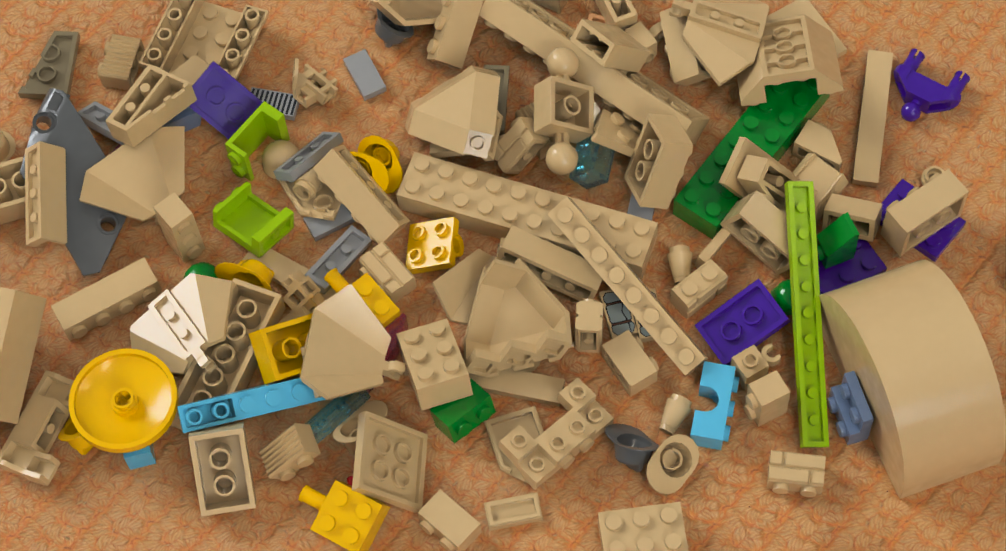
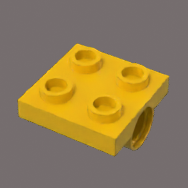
M455 217L410 224L405 267L412 274L454 267L456 257H461L464 253V243L462 237L458 234L459 220Z

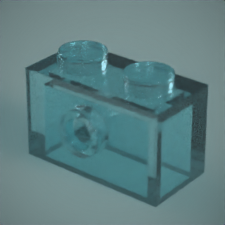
M592 136L577 143L575 149L578 153V164L569 175L570 179L586 189L608 182L615 153L610 148L592 142Z

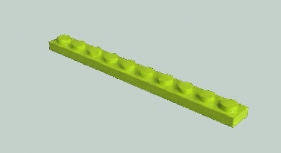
M787 181L784 184L800 448L829 447L821 301L819 297L820 284L813 181Z

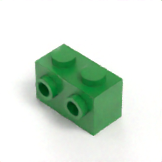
M470 379L473 395L430 409L435 426L454 444L462 437L468 435L470 431L483 421L488 420L496 412L491 396L472 379Z

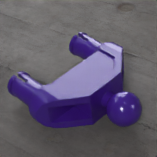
M911 49L904 63L898 65L894 70L896 86L904 103H906L901 108L902 118L912 122L920 117L921 111L928 114L943 112L957 107L961 101V93L970 81V77L965 73L961 79L960 76L963 72L956 71L949 85L944 86L916 72L921 62L925 59V55L919 51L918 55L915 56L918 49Z

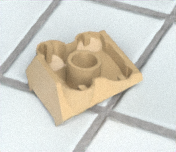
M815 152L807 153L792 172L801 181H813L814 189L818 191L814 199L816 223L823 218L824 209L831 194L842 195V190L848 184L844 173H840L816 156Z

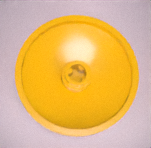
M117 349L94 358L84 366L72 384L68 406L70 417L76 430L90 445L107 452L127 453L151 445L168 430L177 413L179 394L171 371L158 357L138 349Z

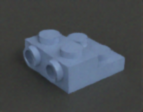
M855 371L844 373L842 383L831 387L829 397L827 398V406L830 413H834L837 418L836 429L839 436L845 439L847 445H851L868 439L874 418Z

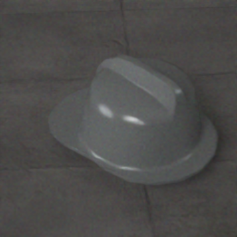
M377 9L375 32L384 40L385 47L390 48L393 44H400L406 38H411L414 35L413 26L395 25Z
M610 424L605 427V434L614 443L616 460L626 464L636 472H641L643 466L648 464L653 451L657 450L659 445L633 426Z

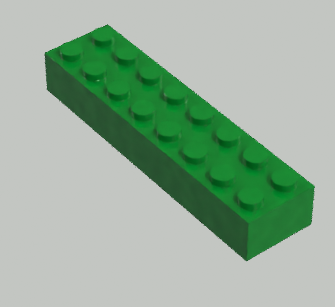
M815 78L806 81L785 82L780 85H766L767 103L748 107L676 196L673 203V215L713 239L722 228L720 225L722 220L735 203L740 200L739 197L718 183L739 137L748 138L776 161H779L796 140L808 119L812 120L830 97V94L818 95Z

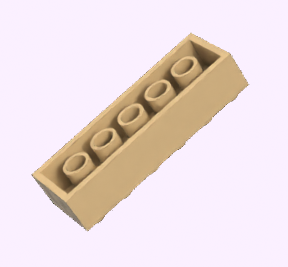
M236 278L233 279L234 287L226 340L205 350L217 367L211 373H208L194 359L178 388V406L247 388L258 366L249 333L279 323L285 310L281 294ZM177 410L171 426L182 430Z

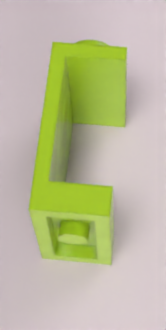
M265 101L225 143L228 153L227 157L232 166L231 170L238 177L243 178L244 176L250 181L254 179L249 156L268 136L274 140H290L284 114Z

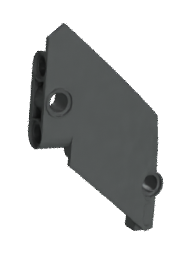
M50 88L37 114L33 117L27 148L39 141L65 148L67 243L65 246L82 275H92L100 273L127 216L80 202L86 170L106 156L69 100L70 95L62 90ZM43 122L48 124L50 128L41 130L37 127V124ZM24 155L23 162H22V166H21V169H20V174L22 175V177L24 178V180H25V155ZM110 223L114 230L105 231L102 229L101 224Z

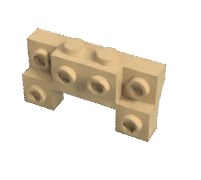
M45 371L23 410L18 424L14 426L0 451V468L22 475L28 481L49 486L61 462L54 456L49 455L48 452L70 414L68 400L74 380L55 372Z
M578 377L558 393L557 401L569 412L534 440L519 425L499 442V449L517 467L525 481L534 490L559 469L568 468L574 462L575 456L581 451L583 453L587 452L593 446L594 440L605 432V427L613 424L614 418L595 400L596 394Z

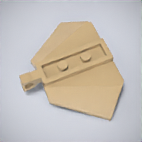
M673 0L669 15L677 18L682 16L688 17L681 38L720 87L754 64L770 7L759 0H693L692 3L685 0Z
M185 126L160 127L134 148L124 144L86 170L80 202L142 222L152 217L155 218L156 213L153 208L155 205L174 192L178 197L185 192Z
M501 237L496 257L478 248L433 281L434 290L450 321L468 325L483 267L489 268L493 260L497 258L505 238Z
M189 274L171 291L166 289L148 305L149 310L131 325V349L146 351L158 357L167 365L172 374L185 375L194 359L202 369L205 368L208 373H211L217 365L205 350L226 340L234 282L200 274Z
M351 283L314 308L309 333L305 342L300 379L305 385L326 400L382 386L383 376L398 381L400 375H403L406 363L385 361L391 336Z

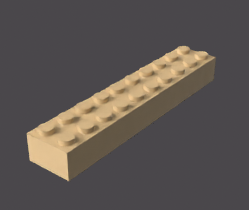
M485 0L479 16L485 19L484 23L494 29L499 28L504 32V37L514 42H520L524 45L523 49L533 55L538 54L543 58L542 61L546 65L547 58L554 49L566 47L573 50L579 59V68L570 80H577L581 84L594 87V94L596 93L601 96L603 103L613 108L616 106L623 111L622 115L627 119L637 120L644 125L648 113L676 116L692 144H696L710 118L640 72L603 67L570 41L575 32L574 28L531 0Z
M414 152L396 194L400 210L434 220L455 217L459 220V227L499 239L501 237L506 238L513 225L583 257L548 216V213L568 196ZM569 197L642 280L658 237V222Z

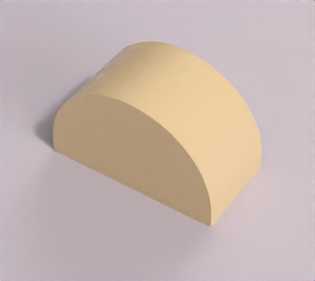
M925 259L918 260L819 295L823 338L842 378L844 373L851 371L856 373L874 418L869 436L899 499L1000 463L1006 447V418L995 369L981 332L966 302L949 277L937 265Z

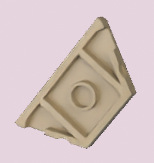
M603 109L596 118V124L593 129L595 133L592 135L591 140L632 157L643 125L636 120L626 119L617 112L612 113Z

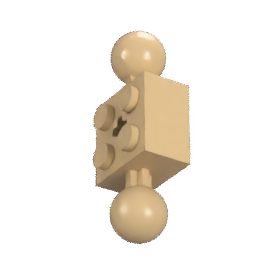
M566 47L556 48L549 54L547 69L552 76L534 85V133L555 138V144L548 149L545 159L548 168L558 175L571 173L578 164V153L570 142L577 144L594 134V87L570 81V78L576 74L579 68V59L573 50Z

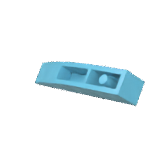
M299 376L177 406L182 432L187 433L326 399L323 397L315 398L314 391L305 385Z

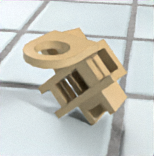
M294 58L292 90L295 100L305 108H308L317 101L323 105L336 97L338 91L336 87L338 80L336 78L331 81L328 80L325 69L318 73L309 64L304 65V72L301 74L298 72L299 59Z
M300 269L290 274V278L281 282L288 291L283 297V301L287 303L292 311L281 319L279 323L311 314L316 306L325 301L319 293L321 289L309 275L305 276ZM293 294H295L296 297L301 301L300 303H299V302L297 301V299L293 296Z

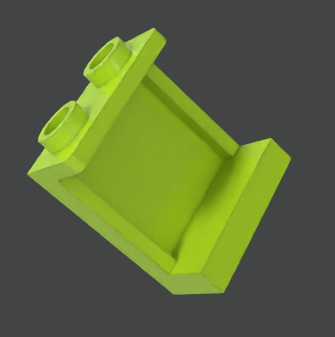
M246 181L240 187H236L223 202H219L214 207L213 226L255 256L261 258L294 228V212L287 207L281 212L277 211L251 192V184Z

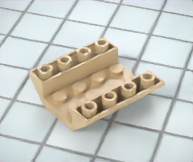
M171 0L139 61V66L145 69L148 64H151L168 73H172L195 54L209 65L212 61H215L237 80L266 22L269 11L246 4L241 13L205 2L204 0Z
M806 15L767 20L754 64L737 74L741 106H756L760 103H767L765 85H780L785 82L806 81L811 78H815L818 95L844 91L832 32Z

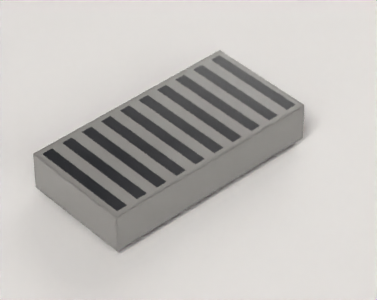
M251 88L250 92L262 102L265 101L284 114L285 119L295 121L300 103L293 98V94Z

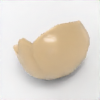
M281 139L271 142L264 149L262 155V166L265 174L276 179L273 171L295 155L299 149L290 141Z

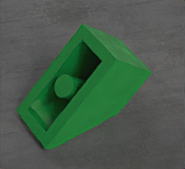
M848 212L841 215L817 235L818 261L822 262L825 269L854 258L859 232Z

